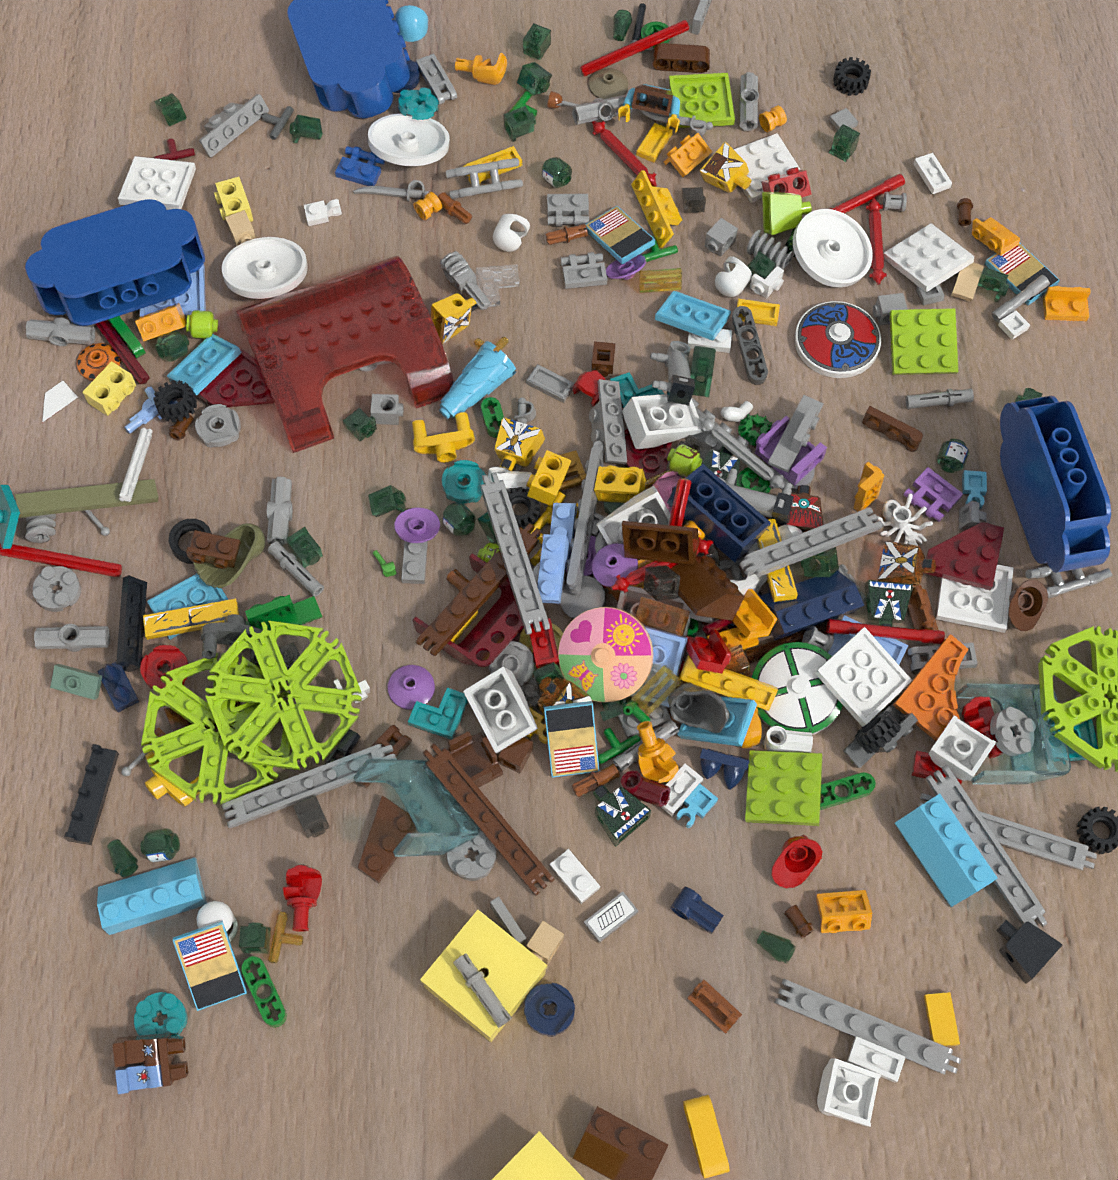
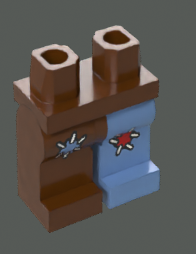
M171 1032L118 1037L112 1043L115 1067H118L115 1070L118 1094L129 1093V1091L171 1086L175 1080L186 1078L189 1074L187 1061L174 1063L173 1054L186 1051L185 1037L171 1036Z

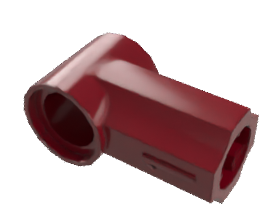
M628 771L621 778V785L628 798L630 797L633 802L644 801L662 807L666 806L670 800L671 789L669 786L643 778L637 771Z

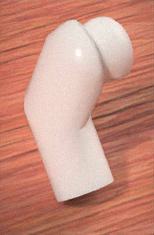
M745 401L739 408L724 407L721 410V416L728 421L740 422L753 409V405Z

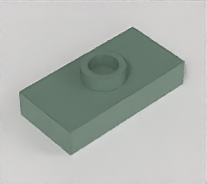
M56 664L54 665L50 688L95 700L99 697L102 675Z

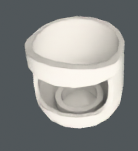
M502 215L493 233L494 244L506 252L517 250L522 243L521 238L526 236L529 231L530 223L519 215ZM513 221H517L523 225L525 231L516 232L511 230L510 226Z
M730 256L723 265L725 272L717 273L715 286L724 296L735 297L749 283L752 273L741 260ZM729 263L735 264V268L732 271L729 268Z
M212 901L203 905L198 911L196 917L198 928L223 920L226 931H228L233 922V930L228 936L229 940L232 941L237 933L238 922L228 905L220 901Z

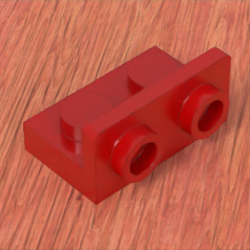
M712 629L708 640L699 636L695 638L686 636L688 639L685 649L696 669L723 674L725 667L731 660V652L719 632Z

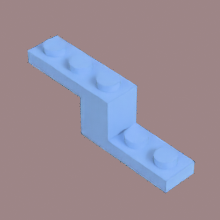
M553 503L550 535L543 534L537 585L542 603L561 604L564 570H567V560L571 558L572 554L570 544L575 532L576 503Z

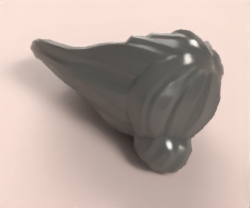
M684 683L676 688L668 697L667 701L672 718L682 724L705 729L712 733H720L728 722L729 711L725 702L720 696L708 689L692 683Z

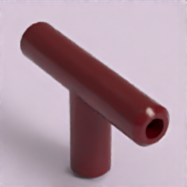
M170 138L167 140L169 153L154 156V159L174 161L195 156L194 148L177 151L175 140Z
M718 619L705 625L703 631L707 637L712 632V629L719 632L723 627L734 622L732 620Z

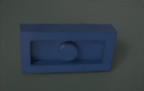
M116 662L105 664L104 668L97 671L99 675H102V682L118 713L140 702L121 665L116 664Z
M702 747L700 754L701 771L706 779L713 777L720 770L721 765L724 764V780L729 790L740 782L749 764V759L704 747Z

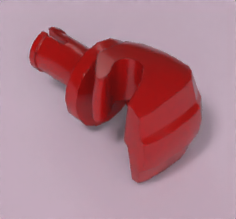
M596 370L584 372L577 378L573 386V394L575 395L582 391L592 397L591 405L594 407L599 402L597 381L599 379H606Z
M978 696L970 699L962 707L964 723L992 741L998 742L995 734L991 735L990 731L991 719L994 716L990 697ZM995 744L988 754L989 759L1000 756L1003 752Z
M301 864L287 870V887H283L287 906L294 909L292 930L296 932L309 931V909L317 906V899L322 886V874L320 871Z

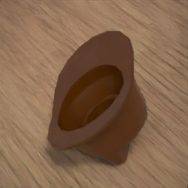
M1027 580L1010 594L1009 618L1016 629L1020 631L1033 629L1048 603L1047 589L1038 580Z

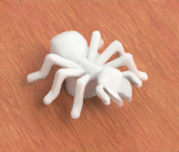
M912 494L908 495L905 506H901L893 499L885 502L882 514L887 522H884L881 517L877 516V521H881L884 526L893 527L888 532H880V535L888 537L896 530H899L893 543L897 547L901 535L904 533L906 535L904 547L908 552L911 550L910 547L916 548L918 546L916 541L920 545H922V540L924 542L927 541L922 534L914 532L912 529L921 531L925 527L933 525L932 521L925 522L920 526L908 524L917 520L927 509L922 507L911 517V511L908 508L911 503Z

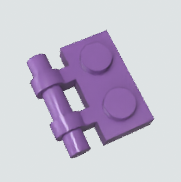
M929 467L925 469L912 485L918 491L915 493L908 488L903 494L906 498H908L909 494H912L910 504L913 506L917 505L919 508L926 507L925 515L930 519L934 518L938 522L944 517L938 511L941 507L949 512L963 496L962 492ZM926 495L934 503L930 505L922 497Z

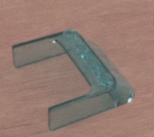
M968 683L956 692V698L990 697V699L998 703L1001 710L1008 707L1016 708L1023 712L1027 718L1032 719L1036 725L1034 744L1031 751L1017 756H1010L1012 771H982L972 778V784H1031L1065 776L1069 773L1071 762L1067 745L1053 736L1061 731L1051 732L1049 730L1055 726V722L1052 719L1044 721L1043 718L1050 712H1044L1041 715L1039 684ZM1053 690L1054 699L1058 702L1056 693Z
M368 759L353 777L355 782H383L391 785L398 793L419 833H408L393 850L395 857L443 855L474 839L479 834V828L425 765L428 760Z

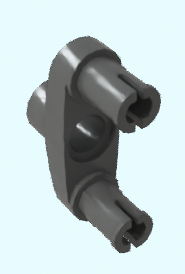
M238 614L228 615L224 622L204 625L201 629V640L203 641L202 657L206 659L215 658L217 644L232 645L245 629L248 637L251 638L252 636L249 631L251 626L246 625L245 618ZM253 627L254 632L261 633L263 631L259 628ZM250 649V662L259 665L254 651Z

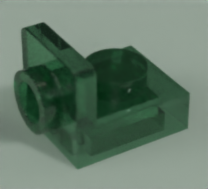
M173 93L154 101L157 109L164 115L169 126L187 118L179 99Z
M297 115L289 128L293 143H298L301 136L320 140L323 135L320 119Z
M759 251L747 267L752 275L757 274L766 279L776 263Z
M984 267L977 286L997 292L994 301L998 302L1000 297H1005L1009 284H1006L1009 275Z
M360 408L343 420L344 426L360 442L372 436L377 429L375 418L373 416L368 417Z
M392 485L368 495L371 512L375 517L395 509L401 513L406 510V497L404 493Z
M553 662L533 671L535 680L547 693L549 691L546 687L550 685L551 680H555L558 687L568 684L562 674L560 664L556 665Z
M626 698L615 702H601L605 710L600 712L603 721L624 714L623 708L627 704Z

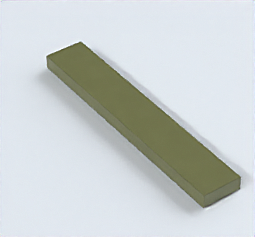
M149 479L136 482L131 502L119 500V494L124 482L15 494V501L20 511L19 518L158 502L155 480Z

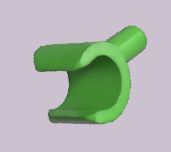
M375 550L373 555L380 563L384 576L396 575L394 562L386 563L380 553Z

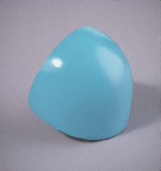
M411 5L403 6L397 10L395 21H397L400 33L397 34L402 35L404 41L407 42L422 39L428 30L427 14L422 9Z

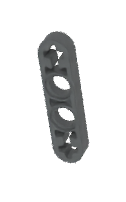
M739 306L733 311L732 323L746 374L752 384L761 385L766 381L768 375L762 347L751 310L748 307ZM739 314H742L743 317H745V325H744V326H742V319H741V317H738ZM743 332H750L753 338L745 340L741 334ZM753 350L758 353V357L750 359L746 353ZM755 365H757L758 372L762 373L761 377H757L754 374Z

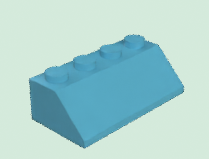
M941 794L933 797L894 823L950 907H953L998 879Z
M196 857L98 887L97 907L101 926L109 935L207 904Z

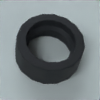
M185 519L179 521L171 529L168 542L174 556L179 561L193 564L188 558L186 551L181 550L178 545L180 538L185 533L196 530L212 534L209 526L204 521Z

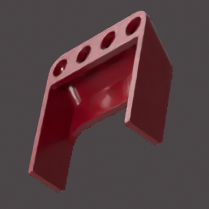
M473 553L469 556L471 568L478 573L486 565V562ZM509 578L499 586L501 596L464 640L458 645L450 640L442 649L443 651L466 665L486 667L493 663L524 627ZM416 616L413 618L415 630L421 635L429 625Z

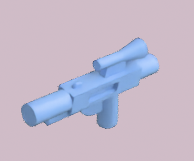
M152 387L145 389L149 399L143 403L142 410L130 418V423L124 427L129 434L159 414L154 404L153 397H155V391ZM172 400V401H170L168 404H171V405H172V404H176V403H178V402H177L176 400L173 402V400Z

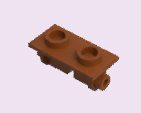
M918 585L912 588L913 592L904 593L914 629L939 630L926 589H922V586Z
M705 980L699 983L687 998L725 1034L742 1016L733 1005Z

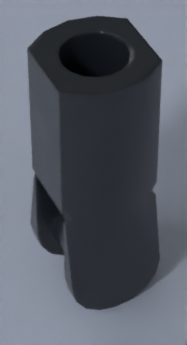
M349 729L329 755L325 764L338 760L336 759L338 754L343 757L350 755L361 736Z

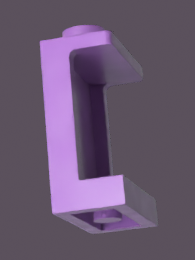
M787 416L781 421L777 420L774 422L770 431L766 434L762 433L756 440L755 454L767 464L789 424L790 418ZM808 441L806 447H801L788 473L772 465L770 466L795 486L824 459L827 447L821 442L815 447Z

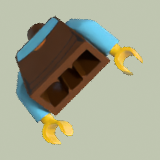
M642 84L628 91L623 106L618 109V120L625 116L626 122H629L630 109L634 108L669 116L666 130L668 131L669 127L672 126L675 128V133L677 132L680 123L678 119L680 100L673 95L672 90Z

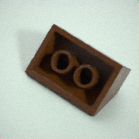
M622 521L625 558L694 565L699 547L698 528Z
M696 556L694 565L679 563L664 572L662 576L697 616L733 620L745 598L738 590V586L727 578V574L719 569L715 561L708 556Z
M597 1106L572 1159L610 1180H652L668 1148V1144Z

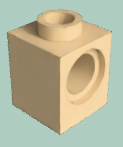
M245 210L225 217L228 230L236 246L256 239L254 229Z
M542 921L526 945V948L548 965L563 942L564 934L545 921Z

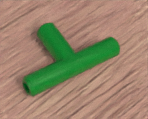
M526 90L507 113L506 119L508 121H512L520 111L532 117L537 115L536 109L526 105L532 97L530 90Z
M655 240V245L650 247L652 252L642 256L645 257L646 262L675 254L678 252V248L676 245L659 249Z
M631 698L623 708L624 714H633L641 723L645 721L650 722L651 718L637 706L639 704L638 699Z
M611 728L605 729L603 734L612 748L598 755L599 764H603L625 752L641 741L640 737L635 734L620 743Z

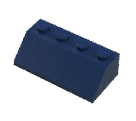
M702 464L685 478L691 481L684 518L687 521L695 522L705 533V537L708 540H712L713 544L735 563L750 550L770 526L771 522L708 467ZM677 485L674 487L667 502L671 507L673 506Z
M838 570L796 583L797 599L774 602L771 592L759 596L777 617V621L771 630L774 641L806 630L808 627L826 623L828 619H837L854 613L864 606L856 584Z

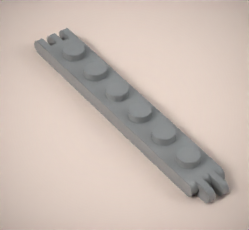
M601 441L594 442L590 459L586 461L585 470L587 475L586 479L582 481L583 496L578 501L579 517L574 522L576 533L575 538L571 539L570 544L572 554L571 558L567 560L568 575L566 582L571 593L575 596L581 592L597 505L594 487L598 467H604L605 453Z
M496 472L491 473V483L488 475H482L484 484L480 485L481 492L527 635L532 634L530 624H533L535 632H540L539 622H542L544 630L550 629L503 480L498 479Z
M869 507L749 553L744 557L745 560L739 566L742 569L747 568L744 571L747 576L755 574L757 577H760L877 531L884 524L881 521L876 522L878 517L876 514L871 515L873 510Z
M377 744L222 804L223 810L233 808V810L224 813L225 819L236 818L228 821L227 826L228 828L239 826L385 770L389 767L388 763L396 760L395 754L385 756V754L393 751L392 745L382 747L381 744Z
M947 765L942 767V771L946 775L945 778L939 770L934 772L937 783L931 775L926 777V781L935 795L941 794L998 879L993 882L1022 925L1028 921L1038 927L1034 921L1035 919L1042 927L1047 925L1043 917L1045 913L1044 908Z
M921 793L920 799L929 801L934 796ZM979 811L1002 846L1083 871L1084 867L1094 869L1095 864L1086 861V857L1095 860L1097 858L1096 853L1088 851L1089 846Z
M783 979L782 984L791 987L790 992L780 988L778 993L786 996L787 1000L785 1002L780 998H776L774 1003L854 1037L857 1036L905 1056L906 1059L945 1075L946 1070L957 1073V1068L948 1065L950 1060L958 1064L961 1062V1058L952 1055L953 1049Z

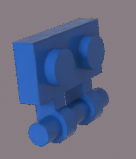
M347 146L345 154L351 155V158L342 157L335 171L336 177L365 186H375L381 174V167L376 166V164L384 165L385 160L379 158L372 151L370 153L363 151L362 148L357 146L354 148ZM360 158L368 160V163H364L359 160Z

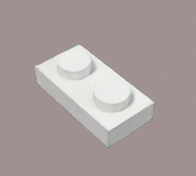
M933 153L914 160L913 165L932 194L951 188V180Z
M721 329L713 341L689 332L688 346L693 349L701 348V350L730 353L732 330Z
M684 764L675 774L674 778L666 784L671 789L670 800L666 806L661 808L673 816L698 784L703 782L704 778Z
M569 849L550 863V868L581 904L600 889V885Z
M856 1036L847 1063L881 1074L882 1078L896 1083L898 1082L905 1056Z

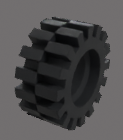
M849 57L848 61L844 58L842 62H838L833 81L834 87L837 86L836 89L838 91L842 89V94L848 92V96H851L852 93L856 96L859 92L862 94L867 89L871 69H869L868 64L865 65L864 60L859 62L860 58L853 60V57ZM852 74L857 76L858 78L852 79L847 77L846 75Z
M173 380L170 385L166 382L164 383V388L160 386L158 388L159 392L155 391V397H153L154 404L160 417L164 418L165 421L169 422L171 419L172 422H176V419H179V422L183 421L182 417L185 416L188 419L190 417L189 413L194 414V408H197V400L193 390L186 382L183 384V381L179 380L178 384H176L175 380ZM183 398L176 404H168L173 399Z
M519 487V491L516 492L515 488L511 489V494L507 491L511 505L525 504L529 509L524 515H515L518 527L525 529L528 524H534L539 519L540 504L539 501L527 496L529 489L526 488V491L523 492V487Z
M889 711L881 712L869 723L861 727L862 729L858 730L855 739L867 754H871L874 751H878L880 747L883 748L887 742L889 743L892 738L896 737V733L900 732L901 725Z
M1095 807L1083 815L1078 822L1077 827L1079 829L1076 832L1077 835H1081L1078 840L1080 843L1084 841L1085 845L1091 847L1090 852L1095 853L1099 851V854L1110 853L1118 847V816L1114 815L1115 810L1107 811L1108 807L1101 809L1100 807ZM1096 822L1104 823L1110 830L1109 837L1106 839L1097 837L1093 832V824Z

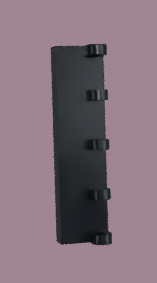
M130 575L123 577L116 660V664L124 666V671L132 672L141 666L144 637L143 615H145L147 582Z
M92 744V753L88 765L85 766L86 773L82 786L78 789L79 796L75 809L70 815L72 819L68 832H65L64 835L68 842L92 846L119 753L116 750L104 749L97 744Z

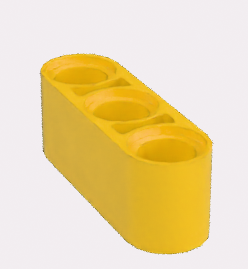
M704 1095L683 1101L685 1116L703 1179L730 1172L710 1096Z

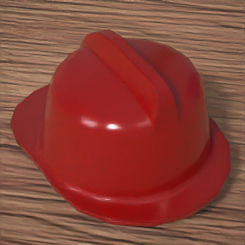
M804 834L786 840L782 846L781 854L772 867L774 882L784 888H794L801 885L822 859L823 851L821 846L816 841L808 839Z

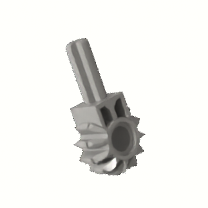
M457 251L444 256L440 260V264L447 280L461 295L467 292L476 301L480 310H486L491 303L477 286L476 274L463 256Z

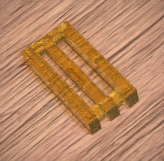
M681 268L639 271L640 293L681 290L682 288Z
M664 665L632 700L637 702L638 706L649 716L682 681L667 665ZM666 672L668 675L663 679V681L644 700H642L641 697ZM673 679L675 682L649 708L647 704Z

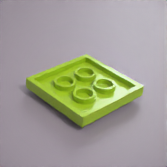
M728 73L669 76V88L672 90L673 95L680 100L679 116L692 118L694 115L696 120L706 121V123L711 122L713 126L734 125L735 116ZM679 124L678 128H687L690 126Z
M955 308L890 311L892 375L958 373Z
M750 750L746 823L819 826L822 753Z

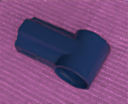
M686 886L683 887L670 906V909L676 915L685 920L690 919L710 934L713 933L724 916L702 901V897L697 892Z

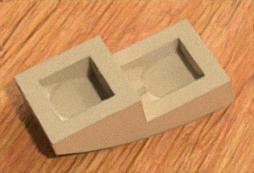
M972 263L959 271L951 296L972 302L984 266Z

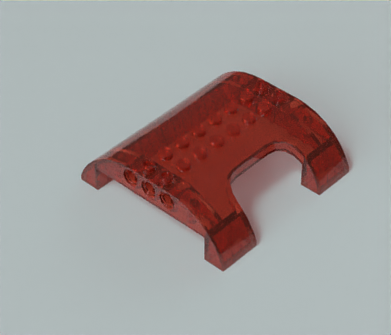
M397 255L235 311L242 332L247 337L277 409L293 453L334 439L323 405L322 395L323 388L327 382L336 376L375 362L389 361L395 363L407 378L408 392L416 409L442 400L454 384L450 366L435 325L409 270Z

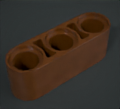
M659 43L653 49V67L659 71L704 73L710 68V49L702 45Z

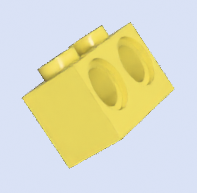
M240 177L215 183L218 192H214L217 204H222L223 208H219L223 221L226 220L225 217L245 210L249 221L252 222L251 209Z
M111 361L83 391V394L88 404L108 416L119 407L127 395L133 392L136 383L131 373Z

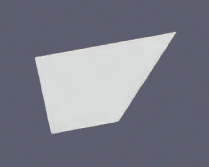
M64 381L45 393L42 423L78 398Z

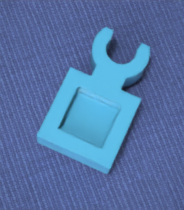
M964 470L962 474V493L969 494L965 505L970 501H976L979 503V509H982L985 502L983 496L987 493V472Z
M699 783L684 800L683 804L688 808L681 809L676 819L679 820L684 815L688 816L690 821H688L686 827L690 828L695 822V816L698 815L703 819L717 803L718 798Z

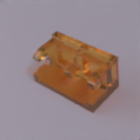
M641 597L636 618L642 624L683 636L691 611Z

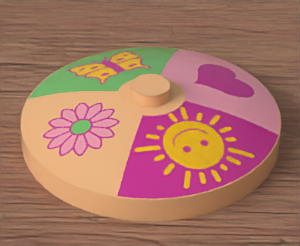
M614 607L594 608L581 613L573 619L561 637L558 652L560 668L568 684L571 683V687L581 696H589L591 700L597 702H615L635 693L647 680L652 668L654 655L652 641L644 625L632 614Z

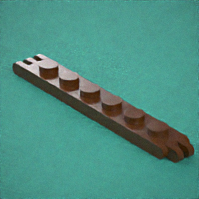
M531 523L525 529L519 528L527 556L538 545L539 539L537 538L542 532L538 528L534 530L535 526ZM500 549L417 638L416 644L419 646L423 645V649L426 651L431 649L430 654L436 656L508 578Z
M433 743L430 748L434 751V756L427 749L422 752L428 760L425 765L531 892L537 896L540 892L534 884L538 883L544 890L547 885L541 878L545 876L547 881L552 883L555 880L450 753L445 748L440 750Z

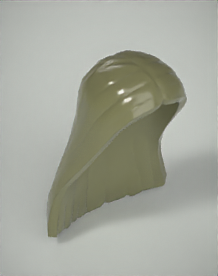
M251 523L242 524L224 536L238 539L241 542L234 568L227 567L226 569L215 567L212 563L204 562V564H197L193 562L194 569L197 571L199 578L206 585L222 589L232 584L247 564L258 557L264 550L265 536L258 526Z

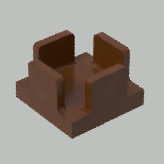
M468 731L448 742L449 748L446 750L478 788L503 775L494 749L487 737H483L481 732L471 736Z

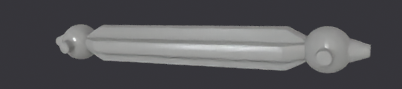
M699 418L702 432H710L715 440L762 479L770 481L769 487L771 489L780 488L783 490L785 486L782 479L783 475H774L770 467L724 429L715 426L714 418Z

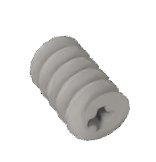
M761 229L757 230L749 241L747 253L749 255L754 254L755 259H760L762 263H767L769 268L774 267L775 269L778 266L784 269L792 260L795 254L794 250L787 254V246L781 250V242L774 246L773 237L766 241L768 234L764 233L760 237Z
M56 514L26 517L27 531L25 537L27 540L35 543L49 541V537L56 533V530L53 528L56 526L54 521Z

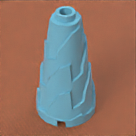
M486 341L480 347L476 355L462 370V374L454 382L448 393L442 398L439 412L446 419L450 417L453 419L456 414L465 412L469 407L476 404L485 395H489L517 372L515 371L514 364L503 351H493L496 347L493 343Z

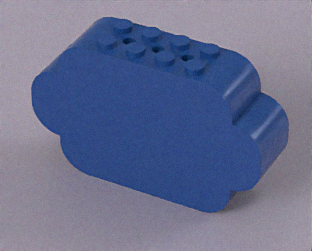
M293 0L289 5L287 11L288 18L319 102L325 109L329 111L348 109L355 117L370 118L385 112L393 102V92L400 90L408 82L410 71L407 61H410L407 50L403 49L406 47L403 36L397 34L400 33L397 21L392 20L394 14L391 6H386V4H389L388 0Z
M145 199L50 229L42 237V250L35 252L28 258L25 269L41 308L46 313L51 315L67 314L68 319L72 323L86 326L181 296L188 291L192 284L191 273L199 270L204 264L205 253L195 221L189 212L182 209L166 210V207L160 201Z
M1052 395L1005 404L1000 416V430L1003 439L1000 448V462L1034 559L1039 564L1047 563L1049 568L1055 573L1103 564L1110 553V538L1107 526L1111 519V504L1075 407L1070 401L1059 402Z

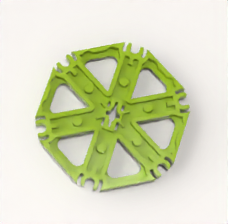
M268 621L271 626V630H268L266 623L262 622L263 631L261 633L254 632L251 626L249 631L252 637L249 638L245 629L209 671L210 674H217L219 676H208V681L216 682V686L212 689L206 688L205 691L209 695H216L205 696L225 748L231 741H234L228 746V751L231 753L236 747L242 749L238 755L239 760L244 759L246 754L249 753L248 757L243 761L244 763L300 770L297 762L300 760L302 767L306 769L305 761L308 757L314 758L315 763L319 764V757L316 754L319 752L324 761L359 718L349 713L360 714V709L353 708L351 704L354 701H362L361 696L352 695L356 693L362 695L342 642L334 650L338 646L339 639L336 638L332 643L325 641L329 636L328 631L323 632V628ZM280 635L307 638L310 641L309 646L287 670L277 645V638ZM250 648L256 655L265 679L230 675L228 667L244 649ZM330 660H336L340 664L347 682V686L343 690L311 686L309 684ZM279 684L282 685L286 692H291L288 695L289 706H287L283 698L277 697L280 695L281 690ZM231 700L259 704L238 731L234 732L228 728L221 710V705L224 701ZM303 710L338 715L341 723L326 742L318 743L314 739ZM281 719L292 748L291 755L283 758L260 754L258 751L259 744Z
M1093 626L1054 642L1045 650L1051 658L1044 655L1038 663L1041 715L1044 712H1050L1043 718L1044 721L1052 719L1055 722V726L1049 730L1051 732L1061 731L1053 736L1099 769L1103 767L1104 770H1108L1111 768L1112 762L1115 765V772H1118V631H1112V628H1108L1104 631L1103 635L1100 626H1097L1095 629ZM1089 641L1091 645L1092 671L1071 657L1068 653V648L1080 642ZM1053 675L1082 696L1063 704L1058 703L1054 699ZM1096 717L1098 749L1093 748L1074 733V726Z
M216 653L213 659L203 658L166 672V676L161 677V681L166 684L165 688L160 689L155 685L153 686L155 694L150 691L141 742L144 754L147 752L155 754L154 757L147 760L148 765H153L150 766V769L194 801H196L197 793L200 792V803L204 802L205 795L211 794L213 796V804H216L218 802V794H221L220 804H223L274 783L273 779L278 778V774L273 771V766L247 763L257 772L254 780L234 788H228L224 784L228 746L234 741H231L225 748L222 739H220L219 731L215 732V726L213 725L215 720L209 704L182 685L185 678L205 670H211L218 662L219 653ZM237 656L228 667L230 675H250L253 678L265 679L261 669L243 656L240 665H238L239 657ZM279 684L281 693L277 697L287 698L290 693L286 692L282 685ZM224 701L221 705V710L228 728L234 732L238 731L259 704L245 703L235 707L236 701ZM163 706L170 707L192 723V725L161 737H157L154 733L157 712ZM284 727L280 748L272 750L261 742L258 746L260 754L283 758L289 757L291 745ZM236 747L232 753L238 757L242 749ZM203 748L199 780L196 783H187L169 769V763L172 760ZM247 753L246 757L242 759L243 761L248 757L249 753Z

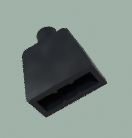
M1005 920L996 930L1007 940L1000 948V953L1025 984L1032 980L1062 947L1059 941L1028 921L1017 930L1010 922Z

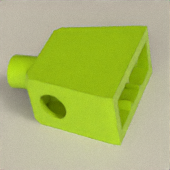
M762 192L764 232L773 235L797 227L802 220V215L809 214L812 211L811 203L809 201L802 202L801 195Z

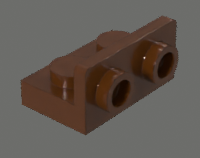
M195 530L191 545L187 547L186 553L188 558L197 564L207 562L221 569H226L227 567L234 568L241 542L238 539Z

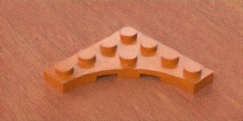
M951 634L946 637L893 704L903 714L913 713L918 719L915 724L935 741L938 740L954 715L961 720L957 711L958 704L954 682L960 664L969 649Z

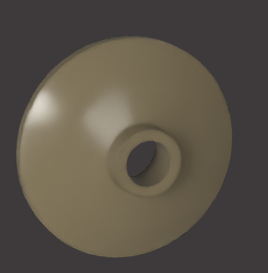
M604 68L592 74L589 80V89L597 98L607 99L621 96L628 90V80L621 71Z

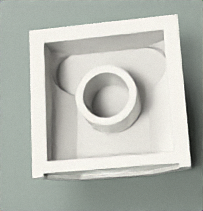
M954 715L930 750L929 755L932 761L942 768L947 765L956 778L971 781L996 741H992Z
M836 1058L830 1059L823 1070L817 1097L819 1111L827 1116H835L871 1127L870 1121L881 1074Z

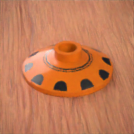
M96 343L82 350L77 359V368L84 378L93 381L111 361L120 366L121 359L109 344Z

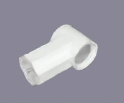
M502 467L489 468L488 478L490 483L492 482L491 473L496 472L498 479L504 481L508 492H511L513 488L517 492L519 487H523V492L526 491V488L530 489L526 485L532 474L531 472L509 471Z
M773 726L767 731L762 744L765 751L811 753L813 736L812 733L789 731L780 726ZM770 737L778 738L780 743H773Z

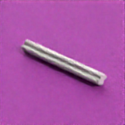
M142 428L139 433L124 479L125 481L119 494L120 501L131 502V497H133L136 482H138V476L144 463V457H146V451H148L147 449L151 441V429Z

